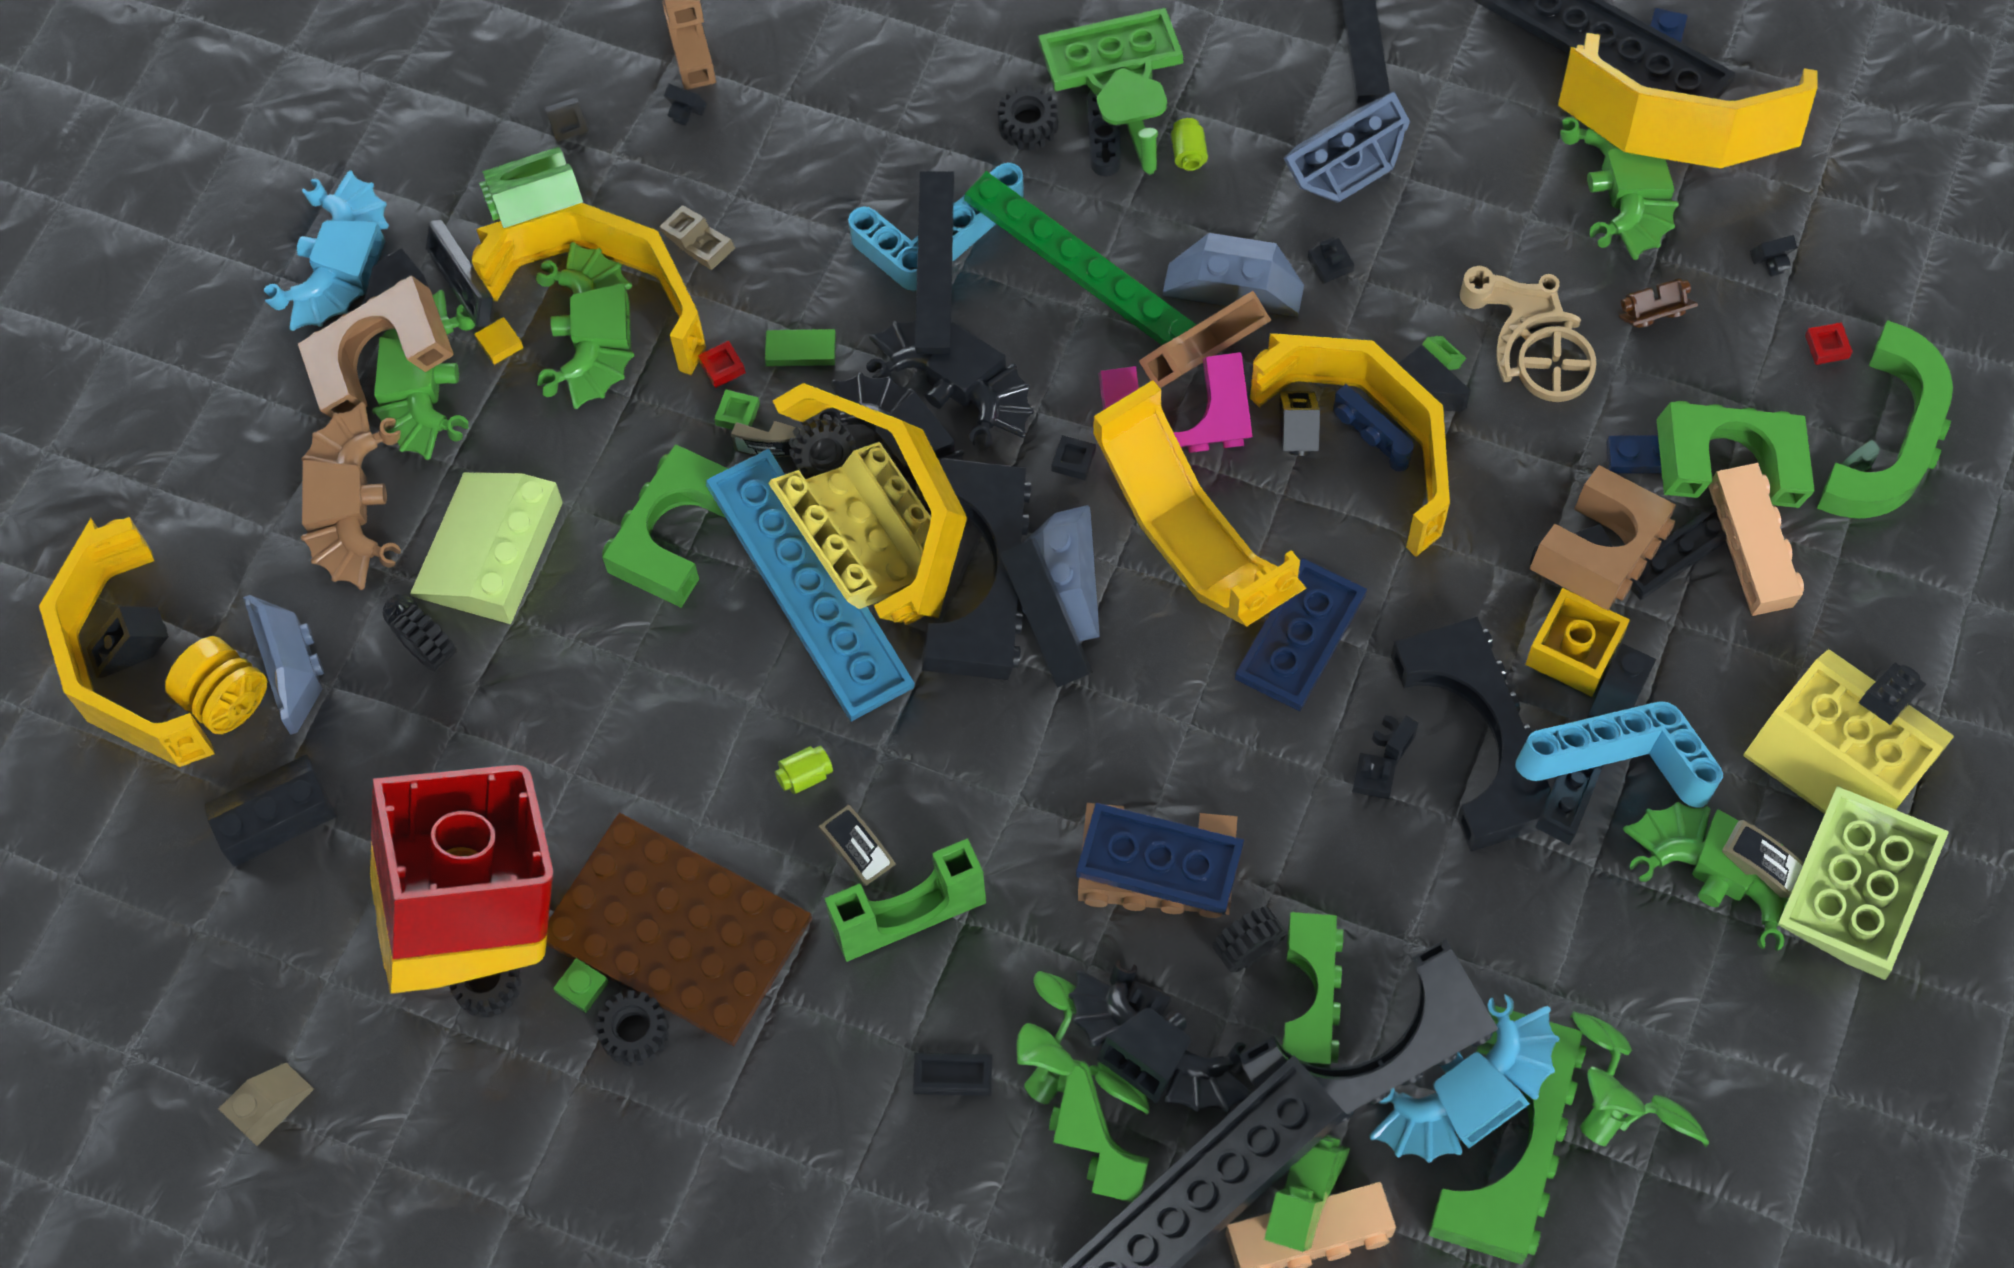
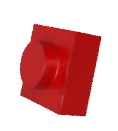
M1842 322L1807 329L1805 337L1815 365L1850 358L1853 351Z
M729 340L698 355L699 363L715 388L746 373L742 361Z

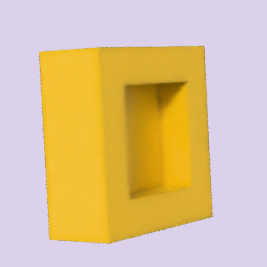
M504 317L474 334L477 342L494 365L523 349L521 340Z

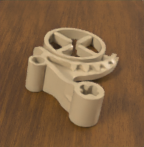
M1474 266L1468 269L1464 275L1459 294L1460 300L1465 306L1472 309H1480L1487 304H1504L1511 309L1512 314L1501 329L1496 347L1497 366L1503 382H1510L1512 377L1519 376L1523 385L1533 395L1552 402L1568 401L1581 395L1589 387L1595 374L1596 356L1586 338L1572 330V328L1579 327L1581 319L1577 315L1563 311L1557 293L1560 285L1559 279L1552 274H1546L1540 278L1538 284H1525L1504 276L1494 275L1491 270L1483 266ZM1544 325H1560V326H1564V327L1552 326V327L1542 328V329H1540V330L1534 332L1533 334H1531V333L1529 332V330H1531V329H1533V328H1536V327H1539V326H1544ZM1522 336L1525 342L1518 356L1517 367L1510 368V350L1516 340ZM1552 337V360L1557 362L1561 356V338L1568 339L1582 349L1587 360L1564 359L1561 368L1563 370L1589 371L1588 376L1578 387L1561 392V368L1555 367L1552 373V391L1544 389L1530 378L1526 368L1549 369L1552 360L1550 358L1524 357L1527 349L1540 339Z

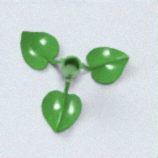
M1038 971L1033 978L1037 992L1049 1004L1063 1010L1064 1019L1055 1038L1048 1031L1035 1024H1025L1020 1029L1017 1038V1061L1019 1065L1038 1066L1025 1082L1024 1087L1028 1094L1042 1104H1049L1058 1093L1057 1088L1060 1074L1070 1075L1074 1070L1072 1057L1062 1048L1060 1043L1072 1020L1073 1014L1076 1015V1007L1072 999L1069 998V993L1073 992L1076 987L1059 976ZM1101 1062L1097 1066L1092 1065L1089 1067L1091 1075L1095 1076L1096 1082L1109 1094L1145 1112L1146 1115L1150 1112L1146 1095Z
M1578 1012L1571 1014L1570 1017L1574 1019L1581 1032L1594 1043L1608 1049L1611 1054V1061L1607 1072L1596 1067H1591L1588 1071L1589 1086L1594 1099L1592 1106L1594 1108L1580 1125V1129L1590 1140L1598 1145L1606 1146L1619 1128L1626 1131L1631 1123L1644 1114L1655 1113L1668 1126L1698 1139L1707 1147L1709 1141L1701 1126L1681 1105L1659 1095H1654L1651 1099L1652 1103L1649 1102L1644 1105L1633 1092L1620 1085L1618 1080L1613 1077L1621 1053L1629 1055L1632 1051L1629 1042L1615 1027L1591 1015ZM1625 1113L1631 1114L1626 1118L1623 1117Z

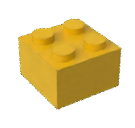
M1562 588L1530 648L1525 665L1592 697L1623 639L1630 619L1611 610L1607 611L1591 601Z

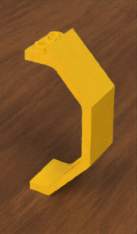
M1586 33L1584 45H1577V48L1571 47L1558 106L1625 153L1721 169L1800 147L1817 91L1818 71L1805 68L1803 69L1798 86L1737 101H1726L1648 88L1638 84L1600 59L1598 56L1600 35Z
M584 203L507 228H503L501 221L476 229L481 244L477 245L474 249L472 263L475 271L496 302L514 272L520 266L569 252L572 242H575L584 249L600 248L602 250L601 253L607 259L656 277L679 317L670 334L678 369L683 373L692 375L699 362L698 355L706 350L700 318L657 230Z
M1270 333L1268 349L1260 352L1253 361L1250 399L1258 407H1261L1293 382L1300 381L1333 385L1347 384L1348 386L1362 389L1421 445L1428 503L1413 514L1406 548L1417 557L1442 536L1450 504L1443 405L1372 340Z
M1154 380L1094 416L1093 434L1140 528L1199 602L1247 627L1306 589L1298 578L1300 560L1292 550L1285 554L1284 563L1280 566H1276L1258 557L1203 491L1163 413L1161 389Z
M805 383L772 400L779 414L800 422L808 420L825 409L835 408L892 433L931 510V522L917 576L913 583L873 606L880 619L894 621L895 623L904 622L905 625L918 621L924 615L939 619L967 516L923 429Z
M130 517L112 520L100 528L90 518L39 605L65 695L87 722L178 767L214 755L211 741L191 713L163 723H152L94 692L80 645L79 632L110 578L155 560L151 548Z

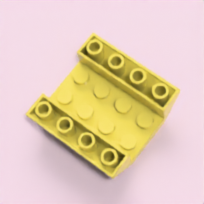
M880 442L854 450L842 467L805 479L801 472L797 470L770 480L768 484L847 602L858 609H862L888 598L913 583L919 569L931 516Z
M1828 649L1815 660L1776 708L1743 756L1824 814L1837 786L1897 810L1928 768L1947 747L1954 735L1910 705L1891 725L1883 721L1858 703L1876 681Z

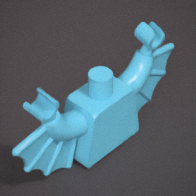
M352 171L346 173L334 195H328L318 179L310 180L315 187L314 190L306 191L302 189V192L312 206L322 205L332 215V221L327 220L322 223L317 239L301 236L298 240L297 254L310 258L309 262L314 271L307 281L292 286L288 291H283L277 284H269L264 288V292L268 296L273 297L266 299L265 302L275 310L284 309L289 301L293 300L290 330L292 331L305 325L322 327L323 323L329 318L347 314L351 303L367 292L372 267L377 264L385 243L381 229L389 227L384 218V210L387 203L375 195L372 182L367 183L358 180Z
M1505 995L1507 1009L1502 1013L1496 1011L1494 1000L1490 998L1488 1009L1492 1015L1497 1016L1498 1023L1496 1025L1498 1030H1496L1497 1042L1486 1057L1479 1052H1475L1464 1060L1462 1055L1457 1052L1458 1056L1453 1061L1440 1066L1445 1074L1434 1082L1433 1085L1436 1093L1418 1099L1403 1092L1398 1094L1394 1091V1088L1391 1089L1390 1095L1378 1103L1387 1104L1391 1102L1394 1104V1110L1371 1132L1370 1139L1387 1143L1395 1151L1396 1157L1405 1154H1415L1426 1159L1427 1162H1432L1433 1159L1443 1154H1462V1148L1457 1135L1470 1148L1528 1106L1529 1102L1514 1085L1532 1099H1538L1542 1082L1555 1071L1551 1055L1555 1043L1559 1041V1037L1553 1033L1549 1024L1550 1007L1544 1006L1516 1021H1512L1509 1018L1514 1008L1512 998Z

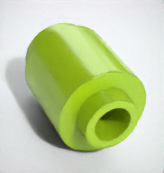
M1184 118L1175 122L1170 134L1175 164L1188 171L1197 170L1208 160L1204 129L1193 118Z
M809 746L778 761L779 769L775 771V775L781 788L784 791L789 789L795 795L826 780V775L833 772V767L822 746L815 748Z

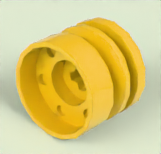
M215 636L200 639L189 646L175 661L165 681V692L184 710L192 712L196 720L203 723L214 734L230 732L243 724L257 709L267 689V678L264 673L258 668L253 667L247 659L240 658L235 649L220 637Z

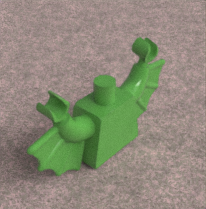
M1572 117L1563 119L1562 125L1565 130H1560V134L1565 144L1572 145L1582 139L1585 140L1584 143L1599 148L1605 156L1602 171L1588 173L1589 191L1593 193L1608 190L1612 206L1620 209V214L1613 218L1609 225L1604 222L1595 223L1590 229V237H1595L1599 233L1606 234L1597 241L1599 247L1605 248L1611 242V235H1620L1634 260H1637L1639 255L1645 250L1660 248L1662 236L1675 228L1673 213L1679 205L1677 201H1671L1675 188L1666 159L1625 153L1589 127L1587 130L1580 129L1577 119Z
M572 242L569 248L566 269L557 271V266L554 262L544 261L541 264V270L551 274L537 273L536 281L545 287L551 286L555 281H558L559 285L573 291V295L570 297V315L551 316V330L553 337L571 335L575 354L573 359L561 366L558 372L552 369L542 370L538 376L537 385L540 386L548 383L543 387L542 394L545 397H551L557 393L558 383L566 380L573 407L578 409L588 400L605 398L608 388L625 378L624 369L631 358L634 357V353L631 352L630 300L627 290L632 287V283L623 277L621 263L608 260L603 256L600 248L584 249L575 242Z
M439 290L432 295L447 335L454 332L453 328L456 327L464 331L474 328L475 324L462 304L457 307L456 317L449 319L444 291ZM388 329L379 338L374 393L379 406L373 408L372 412L378 416L381 422L386 418H394L396 420L395 426L392 429L386 430V432L394 433L401 430L400 439L397 442L401 452H417L426 460H429L432 456L438 431L442 430L447 431V435L452 441L462 440L463 434L452 428L460 426L463 429H468L467 419L456 415L447 420L445 415L436 412L432 404L438 401L440 384L458 383V364L440 363L424 372L406 359L396 329Z
M1676 802L1665 810L1659 811L1648 808L1645 811L1646 814L1639 822L1623 827L1626 834L1651 852L1650 858L1638 856L1631 861V870L1635 869L1639 864H1645L1649 867V871L1640 876L1639 881H1649L1653 877L1655 867H1663L1669 862L1680 861L1694 865L1692 875L1704 882L1698 894L1699 899L1703 903L1711 907H1718L1725 894L1739 901L1747 894L1760 907L1762 924L1765 925V931L1761 932L1757 938L1759 948H1765V937L1767 934L1774 936L1776 939L1775 951L1783 947L1784 937L1777 930V926H1779L1778 923L1789 898H1780L1757 875H1746L1722 852L1739 820L1717 809L1707 827L1710 807L1691 808Z

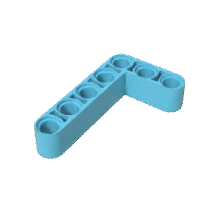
M1003 163L990 172L991 175L1005 185L1011 184L1008 187L1021 197L1024 196L1023 173L1019 166L1014 163ZM965 195L954 204L953 261L996 224L964 201ZM858 207L853 210L849 215L848 221L851 241L854 247L903 288L912 291L917 290V269L909 270V268H917L918 236L910 240L870 207Z
M1664 701L1534 731L1528 736L1515 765L1517 771L1523 777L1533 781H1541L1649 754L1679 798L1689 806L1696 808L1707 805L1723 779L1721 767L1682 712L1673 704Z

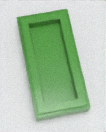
M835 329L766 330V366L835 365Z

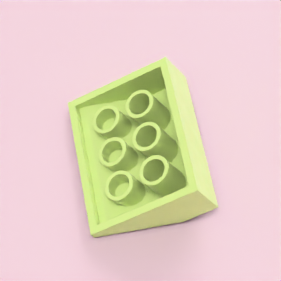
M464 472L410 592L411 596L511 624L563 503L556 482L522 473Z
M1837 786L1778 925L1846 964L1886 980L1892 971L1949 831Z

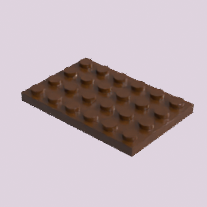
M619 812L550 917L546 945L573 960L579 959L606 978L630 991L634 990L639 996L641 992L647 993L649 998L652 999L654 997L663 1009L734 1047L811 922L812 915L806 910Z

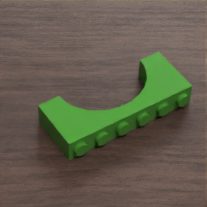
M1494 1005L1496 1011L1499 1013H1502L1506 1010L1505 1008ZM1512 1011L1509 1018L1512 1021H1516L1526 1015ZM1490 1013V1015H1491V1017L1493 1018L1495 1024H1497V1023H1498L1497 1016H1494V1015H1492V1014ZM1549 1022L1551 1030L1559 1037V1041L1555 1043L1551 1055L1555 1071L1542 1082L1538 1099H1532L1521 1090L1523 1096L1529 1102L1527 1106L1529 1135L1527 1146L1520 1162L1507 1176L1488 1187L1473 1191H1452L1442 1188L1428 1236L1521 1265L1528 1254L1535 1255L1541 1233L1534 1230L1537 1215L1544 1217L1550 1198L1549 1193L1543 1192L1546 1179L1554 1178L1559 1161V1156L1553 1155L1555 1142H1563L1568 1125V1119L1562 1117L1565 1104L1572 1105L1576 1093L1577 1082L1571 1081L1574 1067L1581 1068L1586 1052V1046L1580 1045L1582 1037L1580 1030ZM1496 1031L1492 1033L1491 1039L1478 1046L1477 1052L1484 1055L1490 1052L1497 1042Z

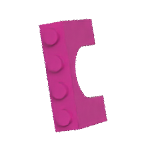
M1242 353L1205 357L1203 359L1207 389L1205 413L1198 424L1190 430L1173 432L1180 447H1188V453L1209 451V444L1223 442V449L1244 446V439L1253 437ZM1136 366L1103 370L1098 373L1103 410L1139 389Z

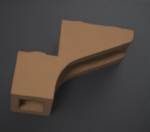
M1251 291L1190 330L1140 359L1139 362L1151 381L1154 380L1161 389L1202 364L1205 357L1216 356L1272 320L1255 292Z

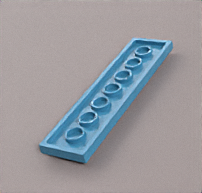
M767 449L707 479L706 486L850 722L913 689L915 683L868 607L858 609L846 601L768 484L771 479L785 474L770 449Z

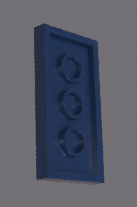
M1304 558L1300 561L1298 578L1306 589L1271 611L1235 673V680L1298 711H1301L1367 592L1366 588Z
M1096 803L1076 870V877L1225 915L1244 840Z

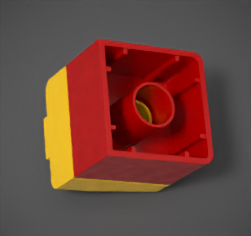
M508 765L373 779L370 878L379 943L390 994L445 987L534 965L543 959L546 952L553 867L532 776L527 768L521 765Z

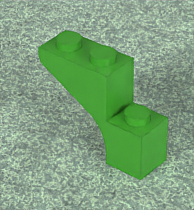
M1073 1060L1074 1070L1070 1075L1060 1074L1057 1091L1064 1094L1061 1108L1054 1107L1051 1115L1049 1130L1055 1131L1053 1142L1100 1153L1099 1158L1092 1156L1087 1180L1094 1181L1091 1193L1133 1202L1143 1192L1150 1158L1130 1153L1114 1141L1108 1131L1089 1066L1085 1062Z
M1327 1134L1290 1168L1285 1189L1276 1192L1264 1240L1301 1252L1312 1247L1315 1231L1325 1202L1339 1178L1349 1155L1350 1148L1341 1146L1340 1138Z

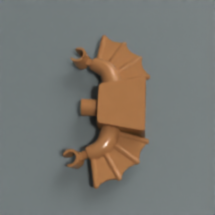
M360 402L351 411L333 413L330 423L325 428L312 434V445L305 456L301 458L303 461L302 525L308 532L301 536V540L305 541L311 550V563L328 570L333 582H351L359 590H363L365 588L370 558L377 556L383 566L390 568L395 566L396 562L386 559L384 553L386 551H393L401 554V549L395 543H386L380 547L378 542L368 539L363 534L361 525L367 522V505L386 504L387 492L384 483L367 484V477L361 469L364 457L370 451L377 448L378 443L383 442L386 445L396 444L400 439L401 430L387 433L386 430L392 429L395 426L396 420L394 418H386L380 423L379 432L372 434L370 432L365 403Z

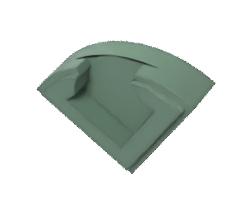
M1871 440L1853 452L1841 465L1864 472L1872 467L1880 448Z

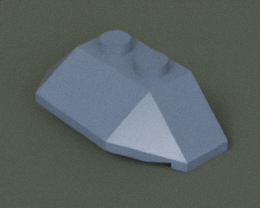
M1391 92L1349 113L1303 141L1288 153L1284 160L1300 189L1338 203L1394 168L1404 133L1407 131L1410 121L1395 92Z
M1208 233L1169 263L1163 296L1228 306L1254 291L1266 312L1298 317L1304 284L1277 243Z
M1086 505L1054 513L1024 541L1036 539L1079 641L1100 637L1090 507Z
M252 595L245 596L243 599L281 721L290 735L297 733L323 689L319 675L324 674V669L318 654L312 655L309 645L315 643L312 632L307 623L301 625L294 612Z

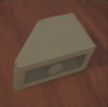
M284 1063L248 1079L218 1109L258 1146L314 1089L293 1068Z

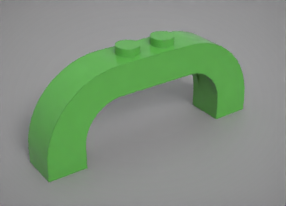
M1888 320L1878 338L1868 366L1890 373L1901 379L1913 395L1914 411L1896 463L1890 468L1880 472H1862L1835 463L1825 484L1817 509L1841 517L1858 519L1877 517L1903 505L1913 495L1927 469L1935 468L1941 453V449L1936 448L1938 439H1945L1951 424V420L1945 418L1952 400L1953 384L1945 359L1925 337L1910 328Z

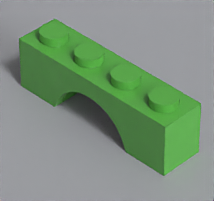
M1291 912L1288 923L1286 961L1302 969L1310 978L1315 990V1002L1306 1014L1285 1023L1282 1047L1301 1061L1330 1068L1331 1063H1338L1339 1040L1332 1039V1025L1339 1026L1340 1002H1333L1334 988H1341L1342 966L1335 965V952H1342L1343 929H1336L1337 915Z

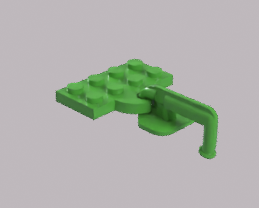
M1166 8L1039 35V46L1054 90L1060 91L1088 85L1090 90L1097 95V104L1102 118L1113 125L1127 124L1143 171L1147 175L1153 174L1157 168L1156 137L1158 136V131L1154 128H1145L1143 120L1157 117L1164 113L1167 108V98L1162 85L1152 80V70L1183 63V52Z

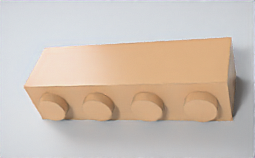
M1758 463L1716 471L1712 478V483L1708 487L1714 505H1716L1722 529L1727 535L1726 541L1751 615L1755 616L1793 608L1803 595L1804 583L1800 573L1794 570L1791 561L1793 556L1791 544L1782 535L1780 512L1777 507H1773L1770 500V484L1767 476L1761 473Z
M1378 1182L1328 1196L1318 1221L1312 1247L1304 1252L1264 1240L1271 1213L1227 1225L1226 1238L1236 1268H1307L1312 1265L1311 1260L1327 1256L1329 1261L1337 1260L1351 1254L1350 1249L1365 1245L1367 1250L1382 1247L1389 1243L1388 1238L1393 1236L1396 1226L1382 1184Z

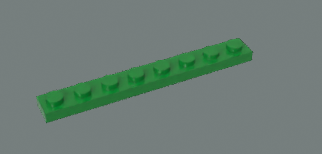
M985 171L965 193L964 201L1160 345L1166 344L1196 326L1190 319L989 172Z

